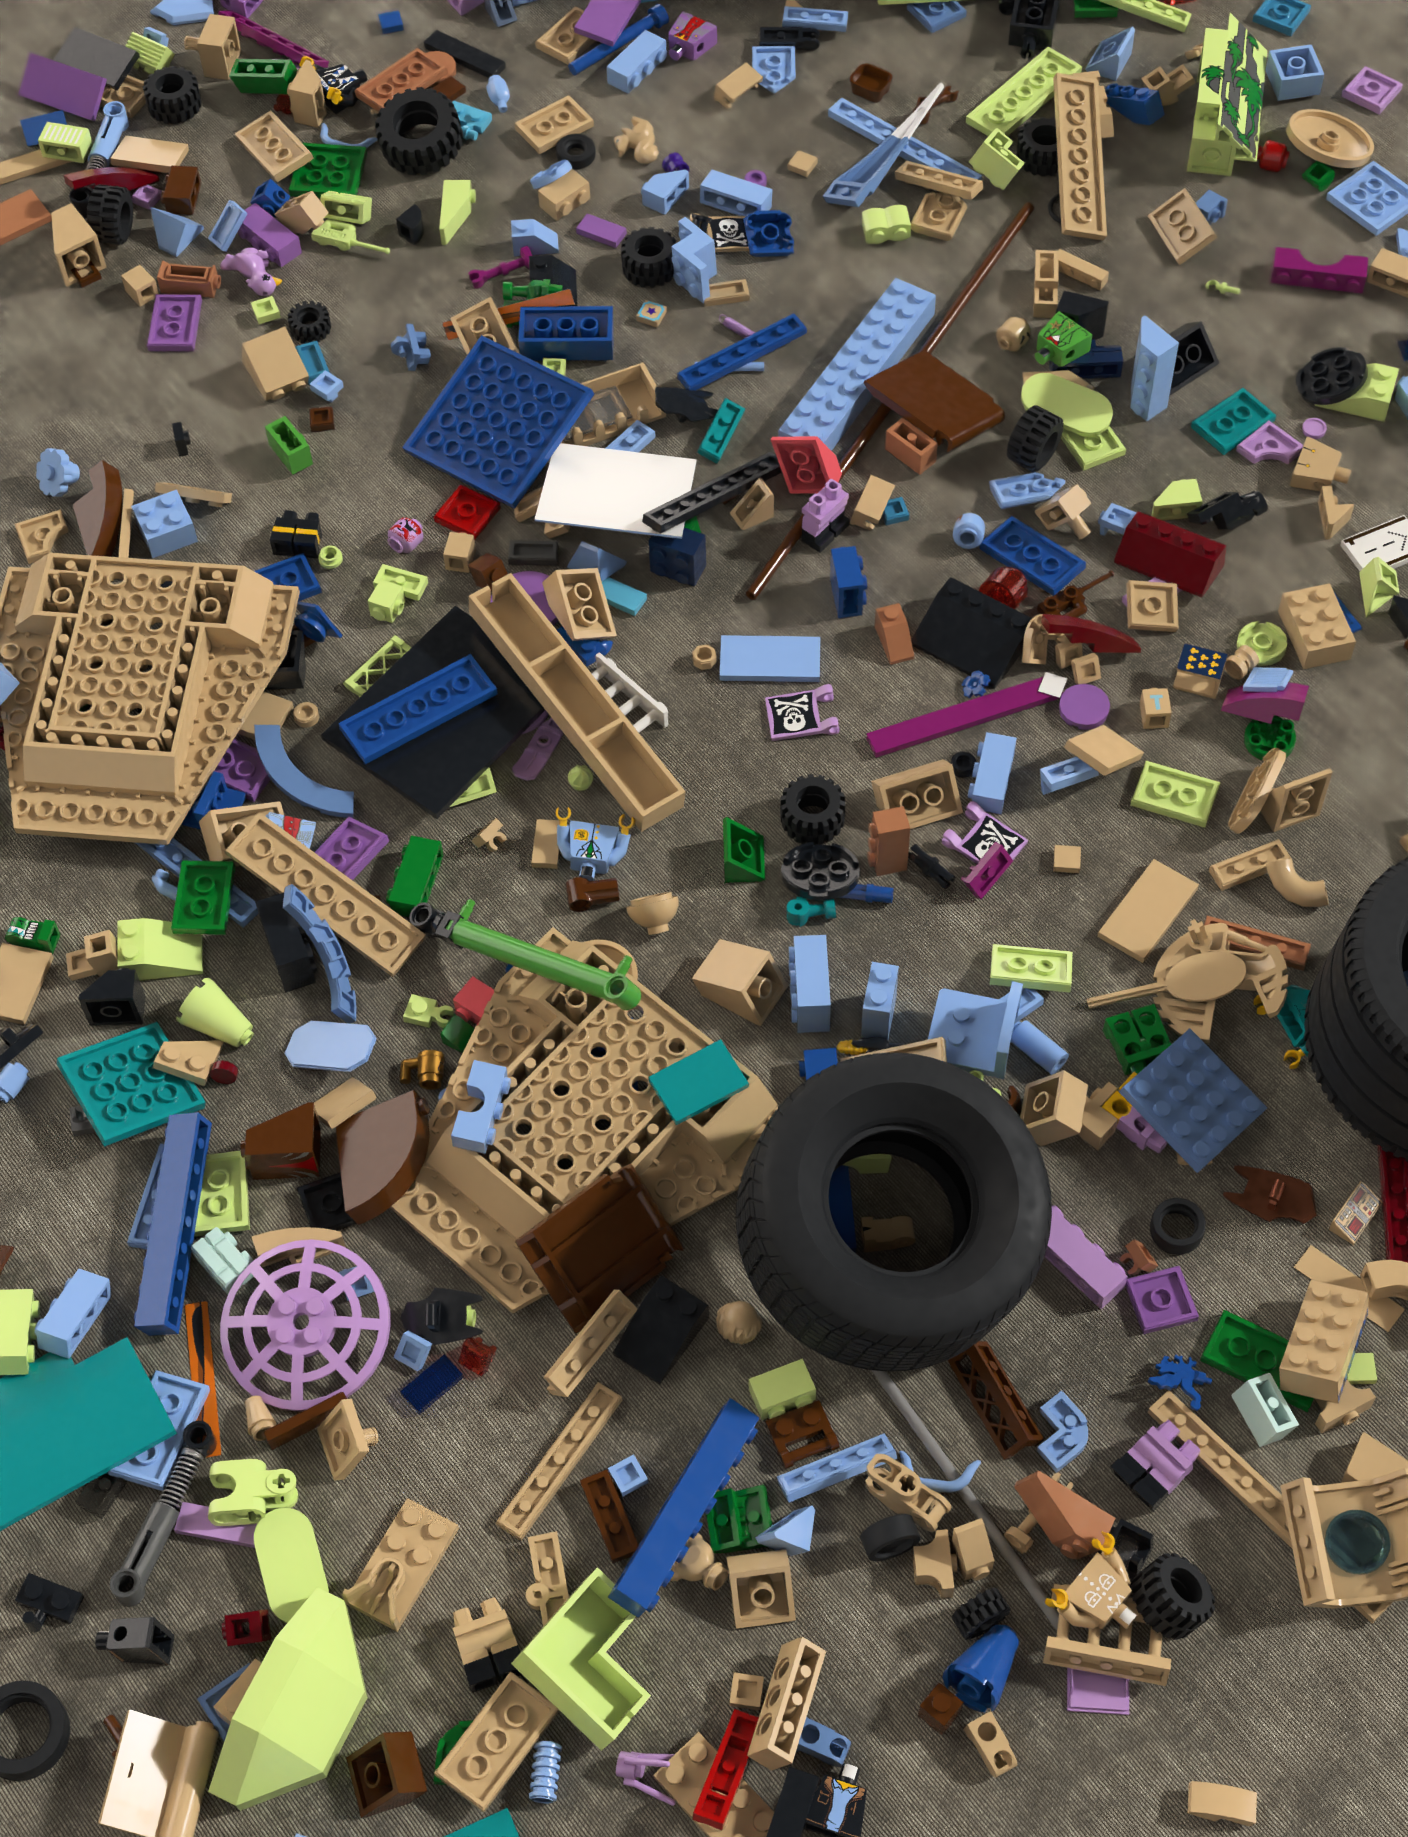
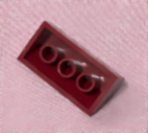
M1138 511L1126 527L1114 558V563L1151 578L1156 577L1167 583H1175L1179 589L1202 598L1225 565L1227 545Z

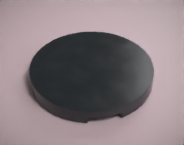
M1345 347L1326 349L1313 355L1311 361L1298 371L1296 386L1301 397L1309 403L1317 405L1338 403L1354 395L1364 385L1368 376V367L1360 352L1356 353L1346 350Z
M809 842L793 848L785 855L781 867V877L785 886L800 897L811 900H832L848 894L856 887L860 877L859 861L850 850L835 843H832L831 846L814 845L813 842Z

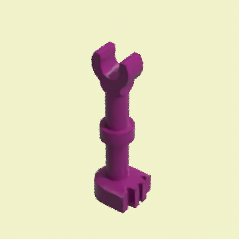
M525 246L520 249L521 258L507 263L503 261L499 263V266L486 271L471 270L468 272L474 289L481 288L488 279L499 275L506 276L510 271L523 266L529 269V256H533L529 247Z

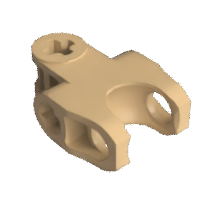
M875 1454L866 1466L869 1476L865 1480L868 1491L895 1513L912 1515L913 1520L923 1529L934 1532L938 1527L937 1523L943 1515L951 1510V1504L945 1497L922 1484L915 1472L888 1455ZM884 1462L890 1466L891 1472L884 1468L874 1467L877 1463ZM872 1482H876L883 1489V1491L877 1490L873 1486Z

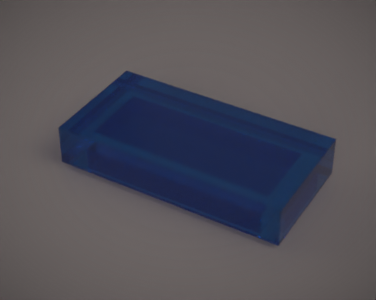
M444 1354L404 1387L400 1393L420 1415L464 1377L462 1372Z

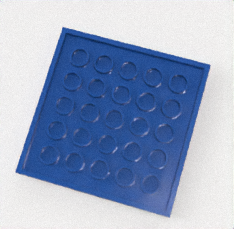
M481 335L402 448L406 453L515 509L592 399L594 392L592 389Z

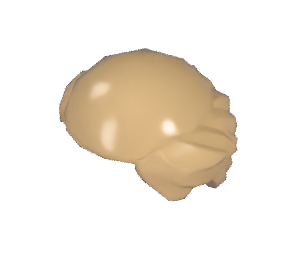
M735 1301L727 1303L717 1311L716 1323L718 1332L724 1339H728L730 1343L747 1344L762 1329L760 1315H758L755 1307L748 1302Z

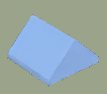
M1133 26L1101 41L1085 70L1087 72L1099 70L1101 77L1116 81L1132 54L1135 33Z

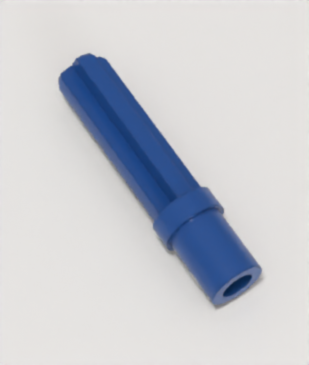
M857 884L851 892L839 898L865 900V902L871 903L873 901L892 903L894 888L874 886V884Z

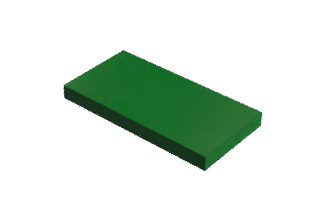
M1223 1310L1200 1361L1243 1382L1270 1373L1280 1390L1279 1368L1289 1340ZM1280 1390L1287 1403L1308 1413L1314 1398Z

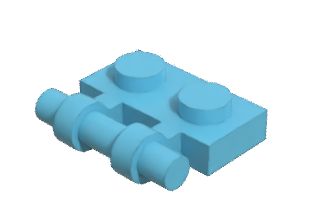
M453 101L463 131L462 139L477 140L478 133L482 134L491 123L492 113Z

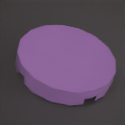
M1089 684L1073 685L1066 689L1061 695L1059 703L1060 716L1066 724L1078 726V729L1082 730L1095 729L1102 725L1108 716L1110 708L1108 696L1103 690Z

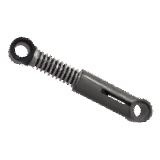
M193 1421L184 1429L183 1450L180 1453L181 1456L178 1457L179 1461L173 1467L174 1471H171L172 1475L169 1476V1480L166 1482L167 1485L164 1486L165 1489L162 1490V1494L159 1496L160 1499L152 1503L120 1570L111 1577L110 1589L118 1602L123 1606H135L144 1598L146 1592L145 1585L180 1513L176 1509L180 1508L178 1504L182 1503L181 1499H184L183 1494H187L185 1489H189L187 1485H191L190 1480H194L192 1475H196L194 1471L198 1470L197 1466H200V1462L210 1456L216 1449V1437L209 1424L204 1421ZM202 1435L206 1436V1439L203 1442L198 1444L194 1443V1440L197 1437ZM134 1583L133 1588L129 1592H121L125 1584Z

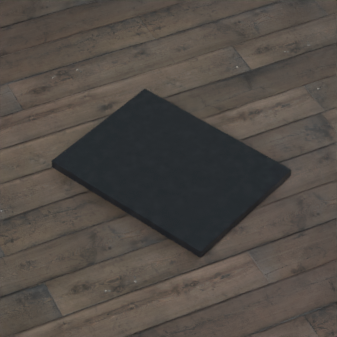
M454 606L321 734V738L334 749L438 819L521 736L545 709L474 618L457 606ZM471 654L496 686L498 694L377 759L364 764L340 730L339 723Z

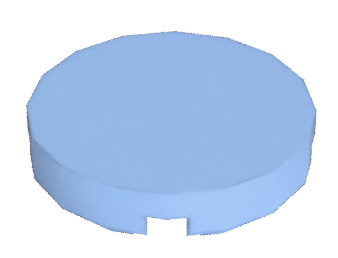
M565 159L550 165L549 169L534 175L530 180L533 189L548 185L565 175L572 169L570 162Z

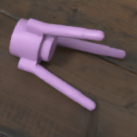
M620 1752L616 1765V1776L624 1778L623 1785L635 1787L671 1806L676 1804L674 1799L636 1780L637 1777H643L645 1766L669 1767L670 1762L668 1760L675 1754Z

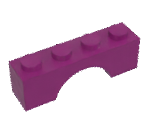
M1276 247L1270 283L1363 294L1367 278L1368 257L1344 255L1335 264L1317 265L1307 261L1301 255L1299 249Z

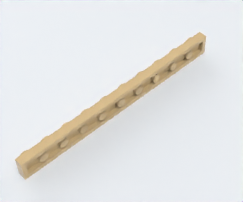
M1168 1390L1148 1409V1414L1160 1425L1170 1420L1180 1430V1434L1175 1439L1181 1445L1188 1439L1191 1440L1200 1449V1454L1196 1459L1292 1548L1282 1495ZM1328 1538L1330 1553L1337 1563L1351 1571H1363ZM1393 1602L1354 1607L1373 1624Z

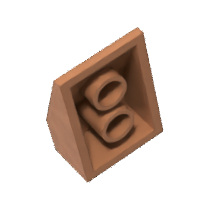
M1037 1471L1017 1481L1014 1486L1051 1543L1060 1548V1552L1064 1556L1071 1559H1080L1099 1551V1549L1092 1546V1539H1098L1101 1545H1103L1105 1538L1101 1531L1109 1533L1116 1519L1041 1471Z

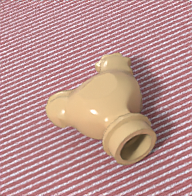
M698 1533L694 1539L689 1537L685 1544L689 1549L680 1563L675 1561L671 1570L674 1571V1575L670 1581H679L680 1579L688 1581L703 1580L705 1587L711 1588L714 1591L718 1590L725 1583L728 1577V1570L723 1567L722 1563H714L713 1550L703 1540L702 1535Z

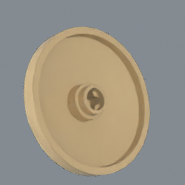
M1318 109L1300 110L1291 116L1286 128L1288 138L1297 149L1305 155L1327 165L1341 168L1360 167L1370 160L1374 151V143L1362 127L1341 115Z

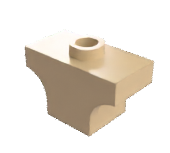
M1346 1379L1338 1404L1314 1398L1321 1408V1413L1315 1425L1321 1434L1341 1423L1347 1426L1360 1417V1413L1370 1409L1376 1397L1370 1388H1355Z
M948 1529L936 1530L935 1538L931 1543L924 1546H913L912 1560L915 1585L933 1586L937 1589L941 1598H953V1572H957L956 1554L950 1553Z

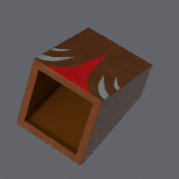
M314 1102L303 1104L246 1130L245 1141H241L240 1150L241 1157H245L246 1170H250L253 1180L320 1177L321 1124Z

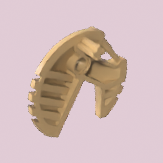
M1195 919L1190 921L1189 932L1178 938L1167 948L1156 966L1153 979L1154 981L1161 982L1166 980L1168 972L1174 965L1187 957L1214 951L1236 955L1243 960L1247 970L1246 978L1237 989L1257 991L1269 1018L1279 1014L1288 993L1287 989H1285L1289 986L1288 974L1285 975L1288 969L1279 948L1276 945L1267 947L1252 941L1244 935L1229 930L1228 926L1224 923L1204 926L1202 921L1199 923ZM1229 940L1243 946L1247 945L1263 953L1230 951ZM1168 991L1156 993L1158 997H1153L1156 1007L1162 1009L1158 1010V1013L1163 1021L1173 1023L1168 1024L1172 1031L1182 1036L1190 1028L1204 1043L1210 1044L1216 999L1204 1002H1189L1172 996Z

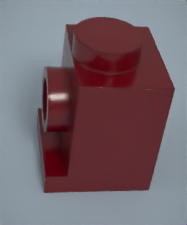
M268 1609L224 1615L225 1622L222 1623V1635L224 1640H227V1647L271 1640ZM246 1622H249V1634L244 1631V1624Z

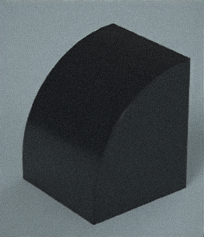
M414 204L396 218L399 236L416 245L424 235L421 210Z

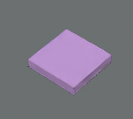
M1365 66L1342 91L1341 97L1380 115L1402 90L1403 84Z

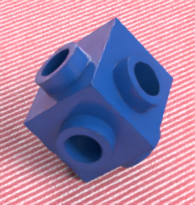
M269 179L256 188L250 203L252 205L254 203L258 204L270 215L276 217L274 214L289 200L290 195L272 179Z

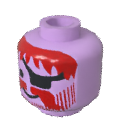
M402 517L388 530V544L398 553H410L423 541L422 525L416 519Z

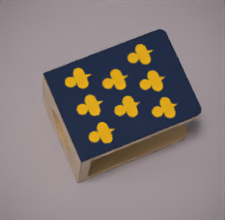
M1184 644L1173 688L1216 699L1228 654Z

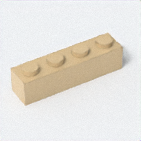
M1058 250L1059 272L1101 291L1108 282V271L1064 250Z

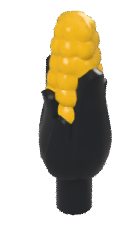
M883 1037L840 1041L837 1044V1050L844 1054L859 1055L901 1046L902 1043H888V1040Z

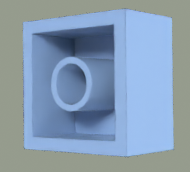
M1312 44L1269 51L1266 73L1278 101L1320 95L1324 72Z
M177 490L131 506L136 524L152 558L198 542L193 522Z

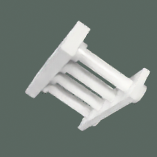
M600 652L597 653V670L591 674L597 681L605 676L613 683L612 686L605 690L610 698H613L620 691L630 698L619 707L622 713L627 715L637 706H640L648 713L633 724L638 733L655 720L666 728L668 726V710L662 702L654 700L618 669L612 659L604 657Z

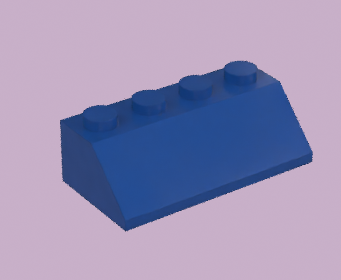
M613 306L520 307L518 340L520 354L533 361H543V358L613 360Z

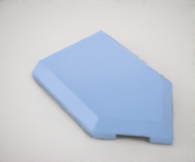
M162 0L150 11V14L166 19V22L171 25L205 22L209 14H214L213 0Z
M795 46L752 47V68L763 76V80L759 84L773 94L796 79Z
M1036 472L989 481L990 490L1000 509L1045 502L1065 484L1064 479L1056 477L1054 480L1044 478L1043 474Z

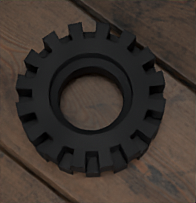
M303 301L302 306L299 303L296 304V309L292 307L290 309L291 313H288V323L292 337L304 344L306 340L309 343L312 340L320 342V337L325 339L326 334L329 335L331 329L329 312L326 306H322L320 302H317L315 305L314 301H310V304ZM308 320H315V321H316L315 323H312V324H302V323H304L305 321H308Z
M994 1587L990 1590H985L982 1594H977L975 1598L969 1599L966 1604H962L959 1607L960 1609L956 1610L952 1615V1620L964 1639L971 1640L976 1636L982 1635L983 1632L989 1631L994 1625H998L999 1621H1003L1006 1618L1005 1616L1009 1615L1011 1609L998 1588Z

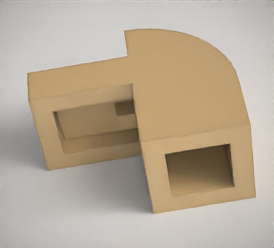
M1184 64L1169 74H1166L1161 66L1141 78L1145 88L1159 91L1162 106L1176 103L1179 101L1177 95L1195 84L1193 76Z
M110 930L84 936V949L66 953L68 976L72 981L96 974L101 977L108 970L118 969L117 943Z
M1110 1082L1102 1089L1098 1087L1090 1098L1086 1096L1082 1127L1079 1135L1097 1150L1115 1133L1118 1122L1117 1118L1102 1108L1104 1103L1117 1091V1087Z

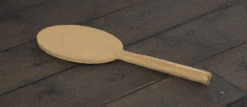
M1217 951L1199 953L1187 957L1174 965L1168 972L1165 981L1088 998V1008L1091 1009L1168 991L1172 996L1180 1000L1189 1002H1204L1218 999L1233 992L1243 983L1247 974L1246 965L1241 958L1231 953Z

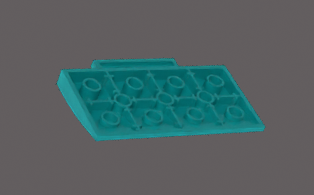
M128 1337L76 1365L72 1357L68 1359L49 1352L36 1359L35 1362L29 1363L28 1374L6 1375L0 1379V1531L177 1434Z

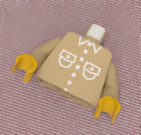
M1101 1531L1105 1538L1104 1544L1101 1545L1100 1541L1095 1538L1092 1539L1091 1543L1094 1548L1102 1550V1553H1096L1066 1591L1052 1588L1051 1591L1056 1594L1057 1599L1055 1601L1051 1598H1046L1045 1604L1049 1607H1057V1611L1072 1626L1104 1629L1113 1618L1125 1629H1128L1138 1616L1124 1604L1132 1591L1130 1588L1131 1582L1125 1565L1114 1548V1537L1109 1533Z

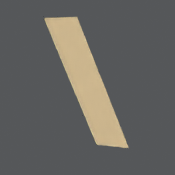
M1310 1245L1294 1266L1295 1269L1311 1280L1366 1292L1362 1279L1312 1245ZM1388 1297L1371 1301L1368 1298L1367 1318L1389 1332L1405 1309Z

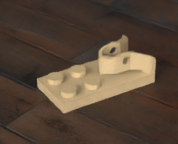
M407 1498L354 1586L349 1590L344 1589L342 1596L346 1605L398 1632L459 1530L458 1524Z

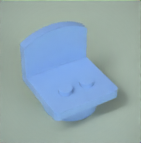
M1012 981L1008 1001L945 988L941 989L938 994L928 1040L943 1037L946 1040L947 1063L964 1069L967 1072L978 1070L983 1075L1004 1079L1015 1018L1018 1017L1023 983Z

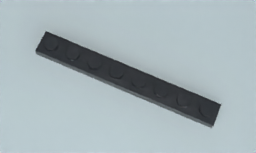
M768 452L644 513L642 522L661 534L750 489L758 478L766 481L782 473L778 459L774 453Z

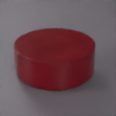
M220 1060L212 1064L209 1075L218 1083L232 1084L236 1081L238 1068L231 1062Z

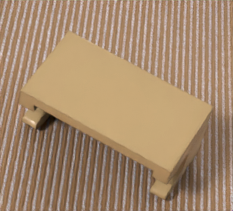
M746 62L716 84L713 99L727 109H730L732 105L729 102L734 103L738 97L752 87L754 89L758 88V83L762 82L763 76Z
M871 475L855 508L850 524L873 530L874 525L871 523H879L895 485Z

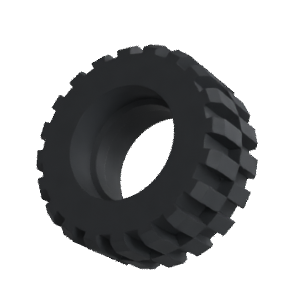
M416 87V90L406 89L402 94L398 92L393 95L392 100L388 99L384 103L385 108H381L377 114L375 132L382 154L391 167H396L397 171L402 173L407 171L409 175L416 176V173L428 175L427 172H438L440 167L444 166L445 168L450 164V159H455L458 154L457 150H460L462 146L463 131L457 110L453 102L441 92L437 94L434 89L428 88V90H424L423 87ZM421 124L436 126L430 134L422 138L407 139L403 137L414 126Z

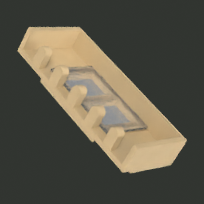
M644 362L581 383L592 389L594 396L561 443L589 446L621 435L636 420L647 424L666 417V413L656 406L655 387L657 385Z

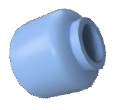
M965 513L959 516L953 528L955 543L964 549H973L979 546L983 541L985 533L983 519L974 513Z

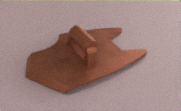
M1234 1166V1171L1247 1179L1248 1183L1243 1194L1223 1193V1197L1233 1204L1268 1222L1277 1218H1290L1305 1224L1317 1216L1314 1194L1309 1183L1273 1171L1247 1166Z

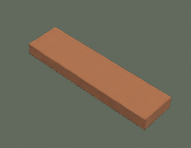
M1206 916L1204 926L1224 923L1228 926L1229 930L1244 935L1267 947L1276 945L1281 951L1288 967L1304 971L1311 944ZM1229 940V950L1263 953L1247 945L1243 946Z

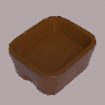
M869 63L861 64L850 76L852 93L871 102L878 103L882 100L883 95L889 92L893 79L892 74Z

